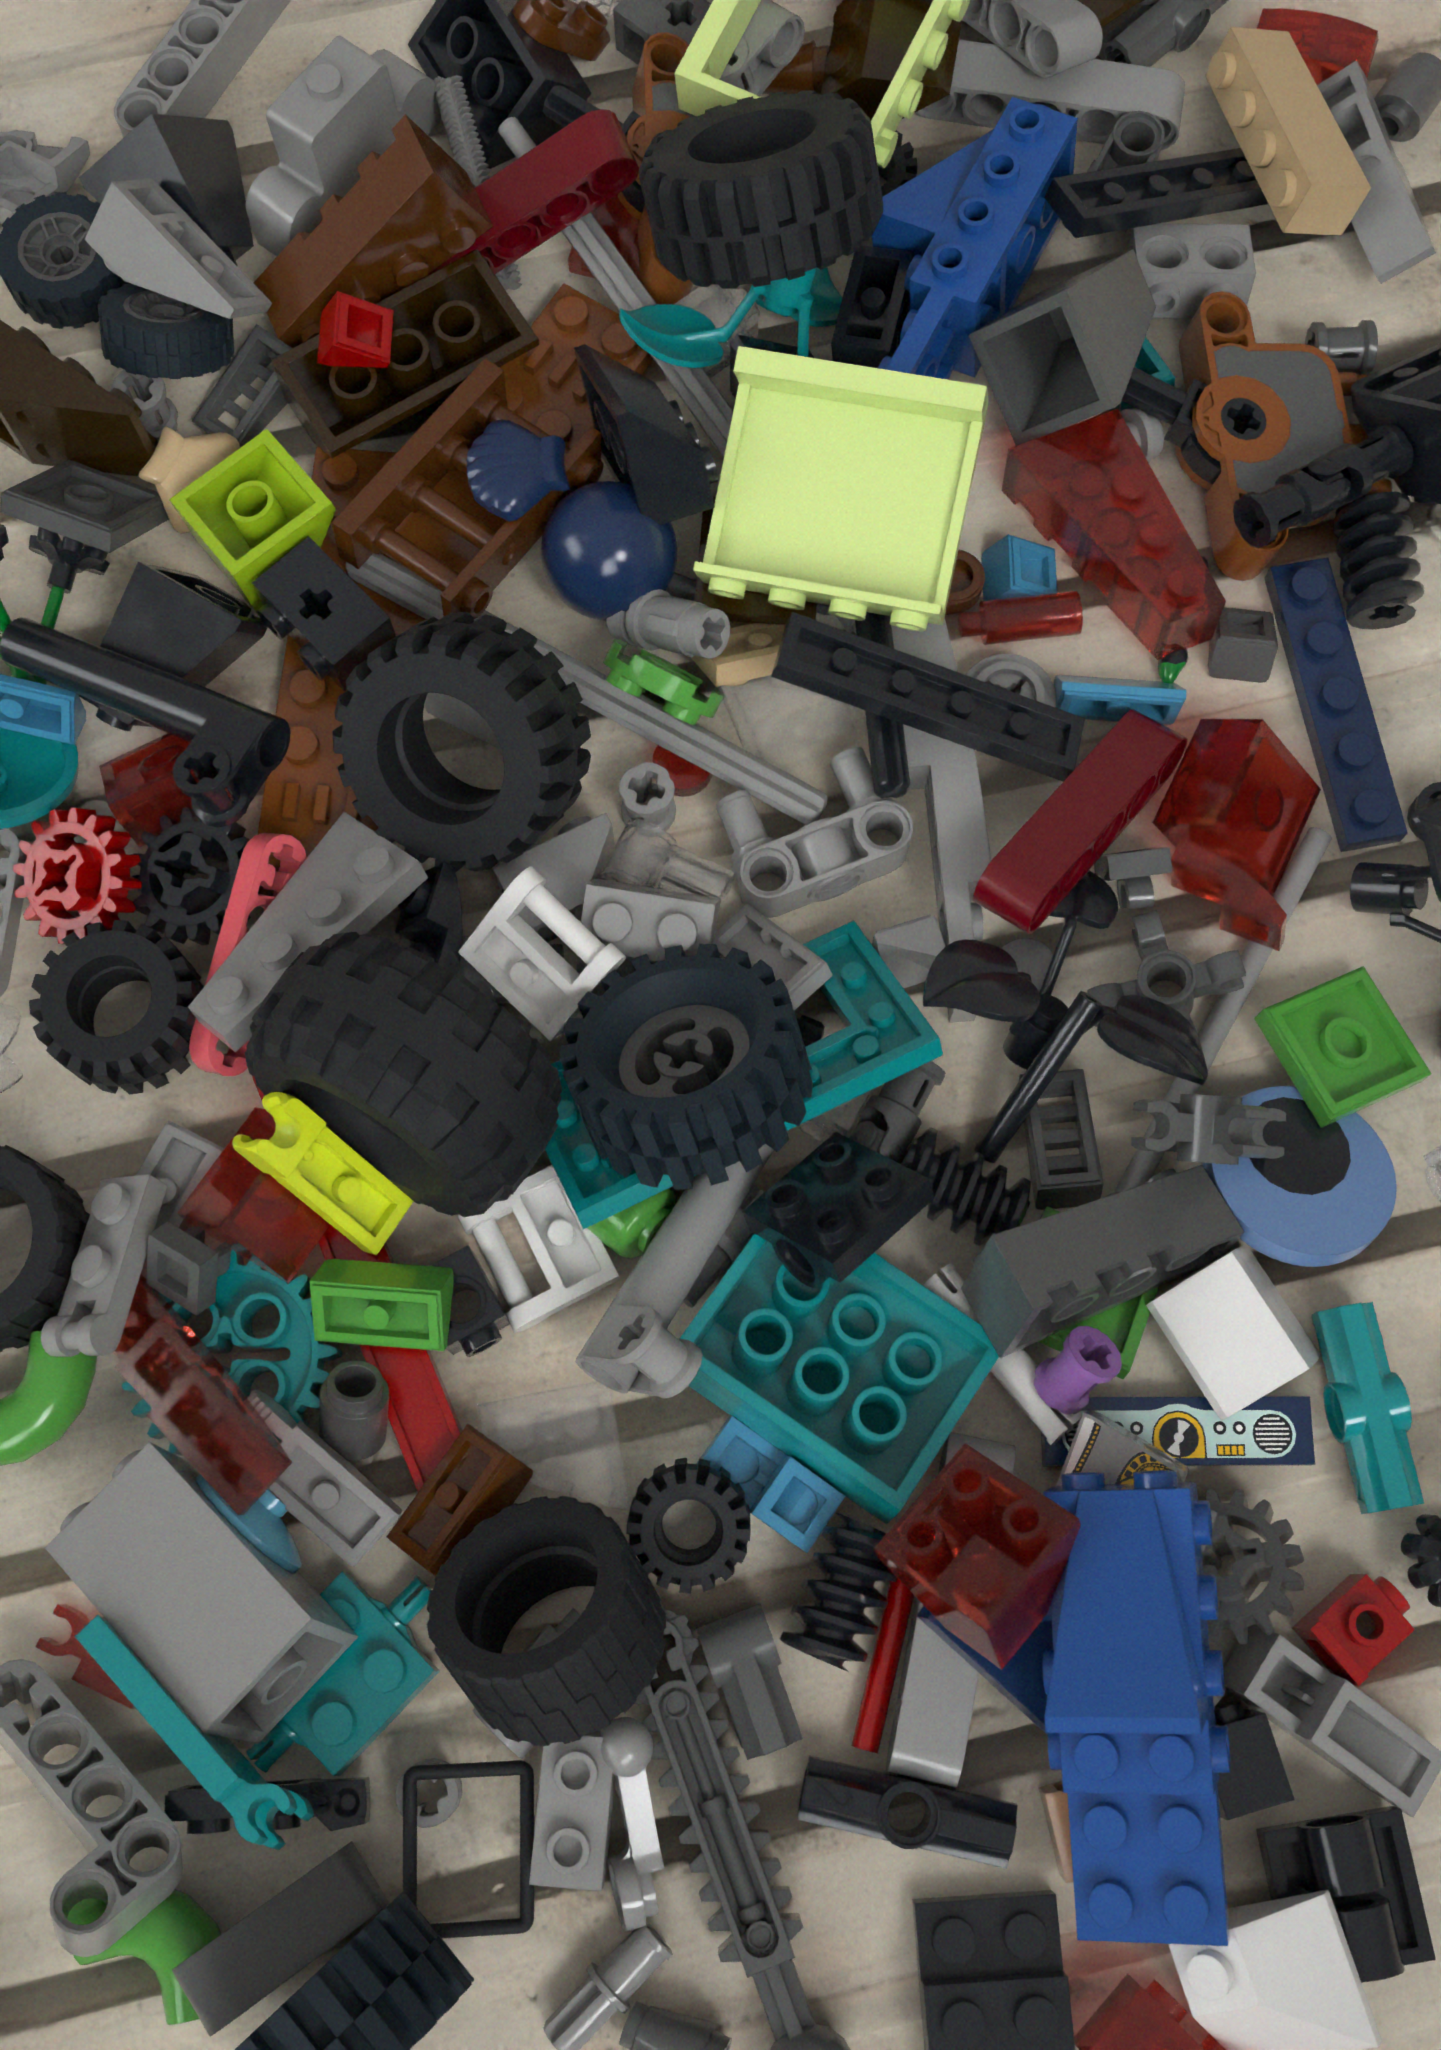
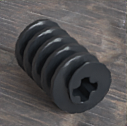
M1394 491L1366 494L1339 507L1335 511L1336 517L1333 521V532L1338 538L1336 552L1341 559L1339 573L1345 582L1342 593L1344 600L1348 603L1346 606V620L1352 627L1376 630L1404 624L1414 617L1416 612L1414 607L1408 604L1417 601L1424 594V585L1419 581L1412 580L1419 575L1421 566L1416 559L1409 558L1416 553L1417 541L1412 537L1406 536L1413 530L1414 522L1409 515L1404 514L1409 510L1411 504L1410 498L1405 493Z
M932 1127L927 1129L916 1140L914 1139L901 1165L929 1178L935 1199L928 1204V1219L934 1221L947 1209L952 1210L950 1231L957 1234L969 1222L976 1223L973 1243L981 1246L993 1234H998L1021 1225L1031 1203L1029 1201L1031 1181L1022 1177L1013 1186L1006 1189L1008 1168L998 1165L987 1176H982L984 1155L976 1152L963 1164H960L961 1143L952 1140L941 1151H936L938 1130Z
M836 1513L846 1523V1526H825L821 1534L836 1549L835 1553L815 1552L811 1559L826 1575L825 1579H804L801 1584V1588L815 1601L814 1606L793 1605L790 1611L805 1627L804 1632L783 1631L780 1640L790 1647L849 1672L843 1666L844 1661L865 1662L868 1653L853 1639L854 1635H876L878 1626L863 1613L864 1609H886L888 1605V1600L874 1587L875 1581L897 1582L899 1576L884 1561L885 1555L901 1556L907 1546L899 1539L883 1531Z

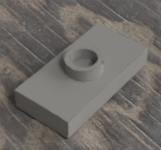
M745 904L716 930L714 944L717 945L720 957L725 959L733 947L747 952L752 966L760 959L772 967L776 981L779 979L783 980L788 989L794 1010L833 976L823 959L748 904Z

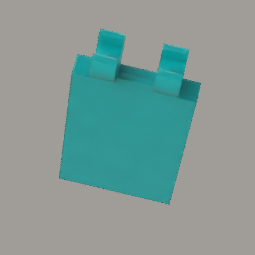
M97 1615L75 1636L215 1801L222 1803L233 1816L235 1827L242 1838L251 1843L263 1844L269 1848L280 1850L286 1843L274 1830L273 1819L275 1814L279 1810L288 1815L295 1813L300 1819L309 1821L314 1816L313 1808L304 1796L275 1784L267 1783L229 1738L204 1733L105 1618Z

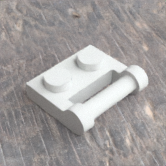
M530 866L511 882L458 953L549 1041H552L563 1033L568 1018H575L580 1012L578 1002L587 992L595 994L602 985L601 980L614 969L617 970L626 959V956L612 943L605 946L544 887L546 879ZM525 905L587 964L581 974L518 915Z
M552 1165L525 1178L513 1195L511 1194L507 1200L495 1202L484 1214L469 1217L458 1215L465 1233L468 1235L474 1234L510 1308L506 1316L514 1333L529 1329L550 1315L620 1280V1276L602 1241L588 1228L583 1230ZM514 1212L551 1289L533 1297L497 1224L500 1218Z

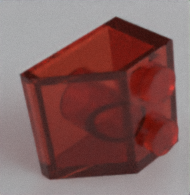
M1200 719L1152 823L1184 857L1264 893H1275L1321 789L1263 719Z

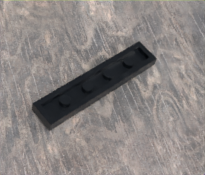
M1241 148L1055 177L1044 197L1074 238L1268 204Z
M791 613L783 632L771 677L1063 782L1075 770L1085 718L800 614Z

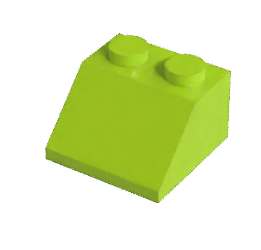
M265 429L169 499L196 541L256 613L263 605L252 582L308 536L321 548L336 512L333 503L268 429Z

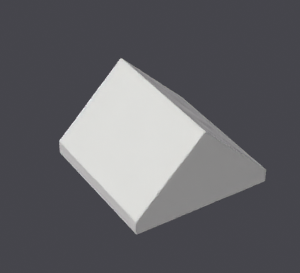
M1247 1244L1231 1251L1146 1305L1221 1421L1306 1372L1321 1357Z

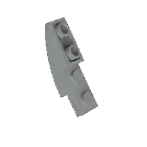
M1356 60L1317 86L1371 186L1369 193L1355 213L1351 223L1378 281L1382 284L1432 256L1436 251L1405 170L1395 155L1365 73Z

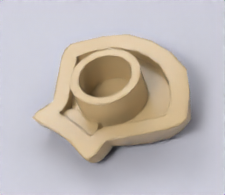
M164 427L153 455L138 476L144 481L155 484L174 530L180 534L191 533L169 499L241 447L237 439L228 433L219 432L183 437L175 430Z

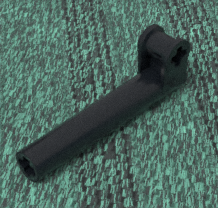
M19 617L13 620L2 634L0 653L7 664L190 742L185 751L176 759L173 766V779L180 791L191 797L192 809L197 818L207 826L224 827L237 822L247 812L251 801L270 773L278 767L287 753L291 734L289 723L274 714L28 618ZM191 770H193V772L195 773L196 777L198 778V780H199L198 784H197L196 780L194 779L193 775L191 774V772H190ZM225 788L228 789L229 793L233 798V801H231V799L229 798L228 794L225 791Z

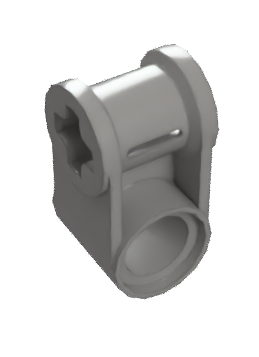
M761 0L719 80L745 90L742 79H744L747 86L745 91L761 96L784 66L788 65L800 50L805 32L804 22L801 17L771 0Z

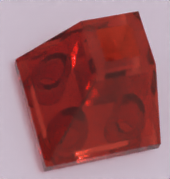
M965 1443L878 1543L874 1551L878 1558L947 1630L1002 1670L1047 1615L1081 1524L1078 1517Z

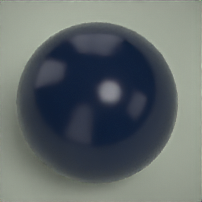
M617 481L594 482L569 493L550 514L542 535V565L551 588L567 606L581 615L606 621V618L613 616L621 610L626 612L632 602L646 593L658 589L666 591L676 569V535L671 522L659 525L653 519L640 513L632 485Z

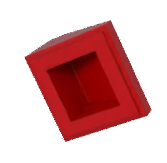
M337 291L321 314L318 363L340 367L387 368L390 364L394 310Z

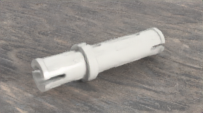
M952 1263L940 1269L942 1274L940 1277L935 1273L925 1282L924 1287L981 1325L961 1290L965 1280L956 1271L957 1269ZM1023 1348L1003 1358L999 1357L990 1372L1045 1435L1047 1442L1051 1446L1063 1437L1062 1434L1065 1432L1069 1433L1079 1424L1082 1416L1080 1412L1070 1415L1063 1414L1059 1410L1049 1407L1038 1395L1034 1386L1037 1364Z

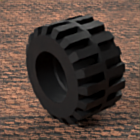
M114 920L111 931H108L101 922L86 926L88 935L81 939L72 932L62 939L63 943L67 946L64 951L59 955L52 950L49 951L43 959V962L49 967L46 975L35 974L31 986L40 994V998L29 1000L30 1015L40 1022L33 1026L38 1040L48 1047L46 1051L57 1062L87 1084L91 1085L93 1083L102 1091L116 1094L118 1087H121L130 1095L143 1093V1082L146 1081L156 1089L168 1084L167 1072L174 1068L182 1074L191 1066L184 1057L189 1052L190 1036L196 1017L189 1010L188 1006L204 987L199 981L201 976L167 937L162 938L153 928L141 924L136 930L129 921ZM130 981L149 982L151 985V1000L147 1012L140 1022L132 1029L116 1036H96L94 1031V1015L101 999L111 989L122 983Z

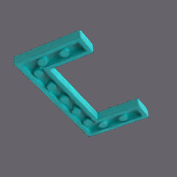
M854 920L803 944L827 963L833 976L820 987V990L846 1028L805 1047L812 1069L809 1072L813 1087L811 1097H802L807 1112L801 1124L943 1055L939 1036ZM558 1060L550 1064L557 1068L562 1093L561 1101L557 1108L559 1118L556 1124L558 1127L547 1144L545 1152L583 1230L672 1187L673 1184L669 1175L663 1174L658 1187H651L640 1183L635 1169L626 1178L613 1170L608 1157L604 1160L601 1158L592 1143L562 1074L565 1070L561 1061ZM784 1122L787 1131L798 1126Z

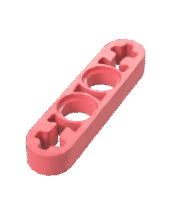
M261 833L255 835L247 842L241 855L205 985L247 934V922L251 911L257 906H261L265 911L307 859L304 847L295 837L285 834ZM271 853H273L276 859L281 860L278 871H276L273 865L268 864ZM263 886V889L274 890L273 896L258 895L259 887ZM195 1019L189 1044L191 1059L195 1065L205 1072L222 1076H236L243 1073L248 1068L245 1058L248 1042L236 1052L229 1047L227 1054H223L221 1051L216 1050L219 1038Z

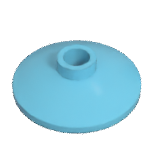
M202 1471L196 1477L198 1486L209 1501L252 1545L288 1572L296 1573L300 1569L302 1563L297 1546L282 1520V1516L287 1512L285 1509L286 1505L265 1485L260 1487L256 1484L250 1489L236 1480L209 1471Z

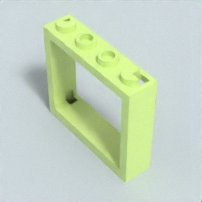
M761 0L712 1L674 73L678 108L694 116H700L705 114V110L718 105L724 107L737 103L739 99L752 96L754 99L761 98L758 95L719 80ZM933 0L871 120L878 166L885 168L888 165L898 139V133L895 131L902 117L911 119L915 113L923 91L921 80L927 68L936 70L939 66L948 42L946 31L952 20L958 22L962 20L970 0Z

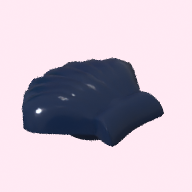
M500 419L491 422L483 434L474 440L472 447L467 453L468 485L475 501L489 512L507 521H515L528 512L551 490H570L564 464V439L555 435L540 438L525 427L510 420Z

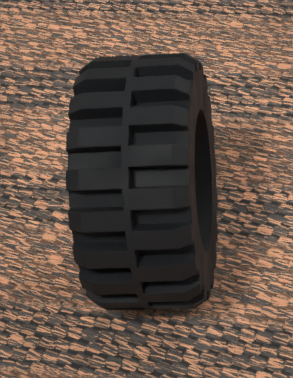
M786 91L769 93L767 97L754 99L752 96L739 99L737 103L724 107L718 105L707 109L705 114L697 117L690 116L678 122L677 128L666 130L657 137L656 143L650 144L647 148L639 170L641 188L660 263L676 278L683 282L690 280L695 286L708 288L712 284L719 285L721 289H737L739 285L753 284V287L771 285V281L787 278L788 281L805 276V272L815 268L822 270L835 264L838 257L842 255L849 256L858 250L862 241H868L873 235L883 213L884 204L870 118L850 98L843 99L839 94L830 92L824 95H818L816 91H800L798 94H787Z
M468 612L449 613L441 619L431 617L384 643L369 653L367 660L353 669L346 679L347 691L339 695L334 712L335 719L343 722L342 725L332 731L334 753L342 754L344 761L337 769L343 786H351L357 797L352 804L360 816L364 818L368 815L379 827L375 831L378 836L384 837L391 843L397 841L405 847L404 851L417 859L420 863H424L429 857L434 858L435 867H438L442 862H446L450 867H455V872L460 870L465 864L467 869L474 872L491 869L499 861L508 863L522 855L564 817V812L575 803L582 790L579 780L588 773L591 758L588 749L581 748V745L591 737L589 719L586 715L578 716L575 706L583 699L575 682L566 685L558 673V670L564 665L552 651L543 656L536 650L534 646L538 640L535 636L521 627L510 634L505 631L507 623L503 619L487 614L476 621ZM428 693L444 694L461 700L477 711L489 724L499 742L503 756L504 777L501 789L492 790L471 786L453 776L438 761L428 743L424 730L423 710Z

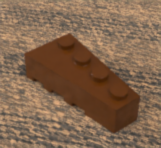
M406 114L391 129L396 140L381 156L372 151L357 167L361 178L344 197L333 194L319 209L321 222L311 233L299 232L253 282L272 302L266 313L278 339L291 348H295L319 335L322 311L337 291L376 304L427 277L429 273L455 254L468 249L478 237L493 227L467 172Z

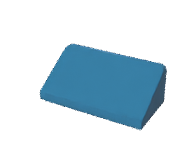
M0 674V728L75 745L86 722V710L78 694L67 689Z
M1056 675L1054 679L1056 693L1055 708L1088 720L1119 722L1129 710L1135 709L1163 725H1171L1174 723L1186 700V689L1176 683Z

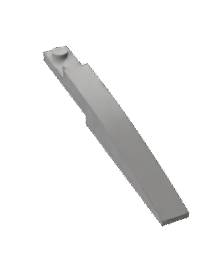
M945 618L943 625L928 623L927 630L923 632L901 629L891 625L894 649L958 672ZM903 724L910 785L907 790L925 789L938 922L946 946L954 941L963 939L982 940V907L977 903H971V901H973V893L981 875L991 862L975 751L974 749ZM947 1007L949 1023L974 1021L976 1015Z

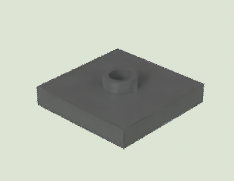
M72 460L58 464L1 492L0 513L108 553L169 520L158 492Z

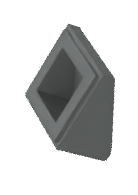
M1213 607L1208 656L1209 675L1213 678L1266 682L1270 677L1278 649L1273 613Z

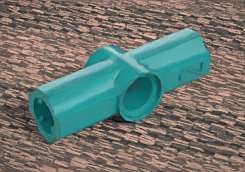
M1373 1302L1344 1305L1312 1314L1328 1379L1323 1392L1326 1418L1335 1439L1339 1443L1344 1444L1361 1514L1424 1504L1406 1434L1410 1430L1412 1423L1409 1397L1401 1378L1397 1373L1390 1371Z

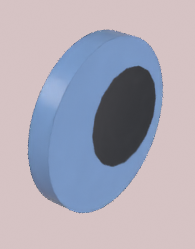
M1294 1086L1267 1087L1241 1097L1242 1105L1263 1106L1284 1111L1286 1113V1121H1269L1263 1129V1139L1266 1144L1284 1147V1156L1276 1159L1239 1157L1238 1165L1202 1163L1203 1168L1244 1230L1240 1239L1270 1258L1306 1267L1338 1264L1361 1253L1384 1229L1392 1215L1396 1201L1397 1184L1393 1163L1377 1133L1356 1112L1321 1128L1299 1091Z

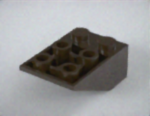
M0 320V442L33 464L56 466L67 460H72L105 473L138 476L153 455L158 444L155 438L143 427L139 419L142 415L139 406L123 391L112 388L108 392L96 384L90 372L73 358L66 357L62 361L51 354L47 345L28 328L21 326L18 330H15Z

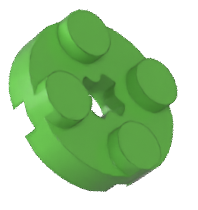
M619 639L613 640L603 660V663L611 669L606 679L607 682L636 697H640L641 693H645L648 690L666 699L662 710L688 724L696 725L701 715L714 718L724 693L714 688L708 698L698 691L703 682L699 677L643 649L639 656L633 654L632 657L624 655L623 652L628 643Z

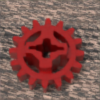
M73 807L70 808V811L53 809L49 811V822L34 821L31 824L36 837L35 841L20 840L18 846L27 855L25 863L13 865V872L24 876V885L18 887L14 894L15 898H28L30 905L26 908L23 917L26 921H41L38 931L40 936L57 937L58 944H64L62 939L72 932L80 939L87 936V925L101 922L108 931H111L114 920H120L118 913H134L136 906L127 896L129 890L142 888V881L130 877V868L136 866L141 860L139 855L125 853L124 848L128 845L131 835L129 832L113 831L116 822L114 817L97 815L96 810ZM81 836L84 839H86L87 842L76 843L74 837ZM67 911H78L81 916L74 917Z

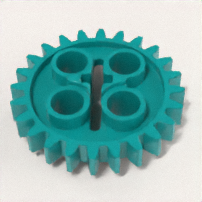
M231 1247L230 1267L223 1275L217 1277L216 1301L208 1307L213 1317L212 1328L200 1340L191 1341L187 1335V1323L193 1313L160 1292L156 1291L161 1298L156 1306L144 1302H137L135 1305L136 1309L148 1320L144 1327H128L124 1330V1334L140 1343L138 1351L120 1356V1362L138 1368V1375L124 1382L122 1388L132 1393H143L145 1396L131 1410L133 1416L140 1418L157 1416L147 1432L151 1438L161 1439L174 1432L170 1441L169 1452L182 1456L195 1442L194 1462L208 1465L218 1448L222 1465L236 1467L238 1460L221 1445L215 1436L219 1428L228 1421L245 1429L263 1449L264 1442L269 1441L276 1448L282 1440L256 1420L244 1404L246 1398L251 1394V1386L256 1377L269 1371L275 1373L279 1383L274 1401L286 1409L296 1423L301 1420L311 1429L303 1413L307 1407L316 1410L320 1409V1397L316 1394L318 1386L322 1385L330 1374L323 1370L324 1362L342 1357V1351L330 1345H324V1341H315L311 1297L305 1299L310 1291L311 1278L302 1274L288 1283L293 1267L288 1261L281 1258L268 1272L269 1263L266 1253L256 1249L245 1266L241 1252ZM271 1305L276 1306L280 1314L279 1326L270 1336L261 1339L256 1338L252 1330L253 1318L262 1308ZM233 1344L252 1353L274 1351L283 1348L290 1350V1357L287 1360L237 1359L232 1361L231 1368L211 1360L178 1365L174 1363V1356L180 1352L227 1354L232 1351ZM206 1374L211 1383L210 1396L200 1407L190 1409L185 1402L184 1393L186 1386L197 1375Z

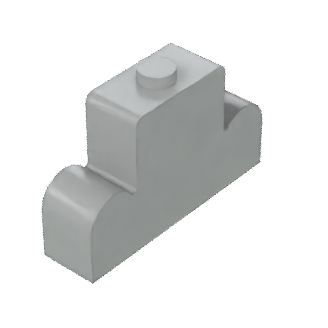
M342 36L335 37L270 105L266 112V119L280 162L277 167H267L259 173L247 194L246 211L257 243L275 256H278L299 232L311 233L321 222L319 209L333 194L344 197L361 178L357 167L372 151L381 156L396 140L391 129L405 114L428 135L442 120L438 102L436 101L437 92L434 91L436 86L434 80L386 49L377 50L372 55H369Z

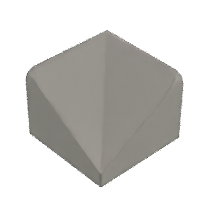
M935 915L923 916L878 930L874 934L872 946L903 988L925 982L933 961L940 951L946 947Z

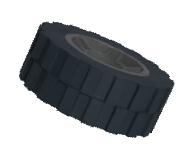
M55 192V195L45 196L44 194L35 197L34 201L26 205L23 203L15 209L16 213L11 218L7 217L3 222V229L0 234V275L18 307L24 314H30L33 321L42 325L43 323L50 324L52 328L63 329V327L73 326L76 329L85 327L84 324L93 321L95 323L99 322L98 304L101 296L107 295V291L113 288L117 289L124 284H128L120 276L111 272L104 264L103 258L84 240L101 204L97 201L95 203L90 201L87 196L81 194L76 196L67 195V192Z
M131 283L124 284L117 289L113 288L107 291V295H102L99 299L98 313L103 356L106 360L109 359L111 365L116 368H122L128 373L145 375L149 378H194L203 376L206 373L219 371L222 366H227L231 362V357H234L233 318L222 317Z

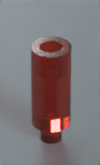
M1078 591L980 601L978 611L959 613L958 615L960 637L981 636L983 645L1080 635L1083 625L1082 604Z

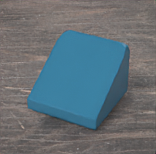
M1008 534L982 553V566L985 572L983 586L984 604L996 607L1053 606L1058 603L1054 548Z

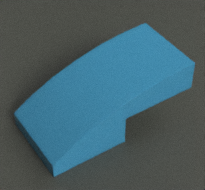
M730 1415L700 1457V1459L710 1461L711 1468L719 1471L722 1466L730 1472L731 1481L735 1485L739 1482L745 1492L746 1504H749L750 1513L805 1553L809 1552L845 1498V1495L791 1456L784 1454Z

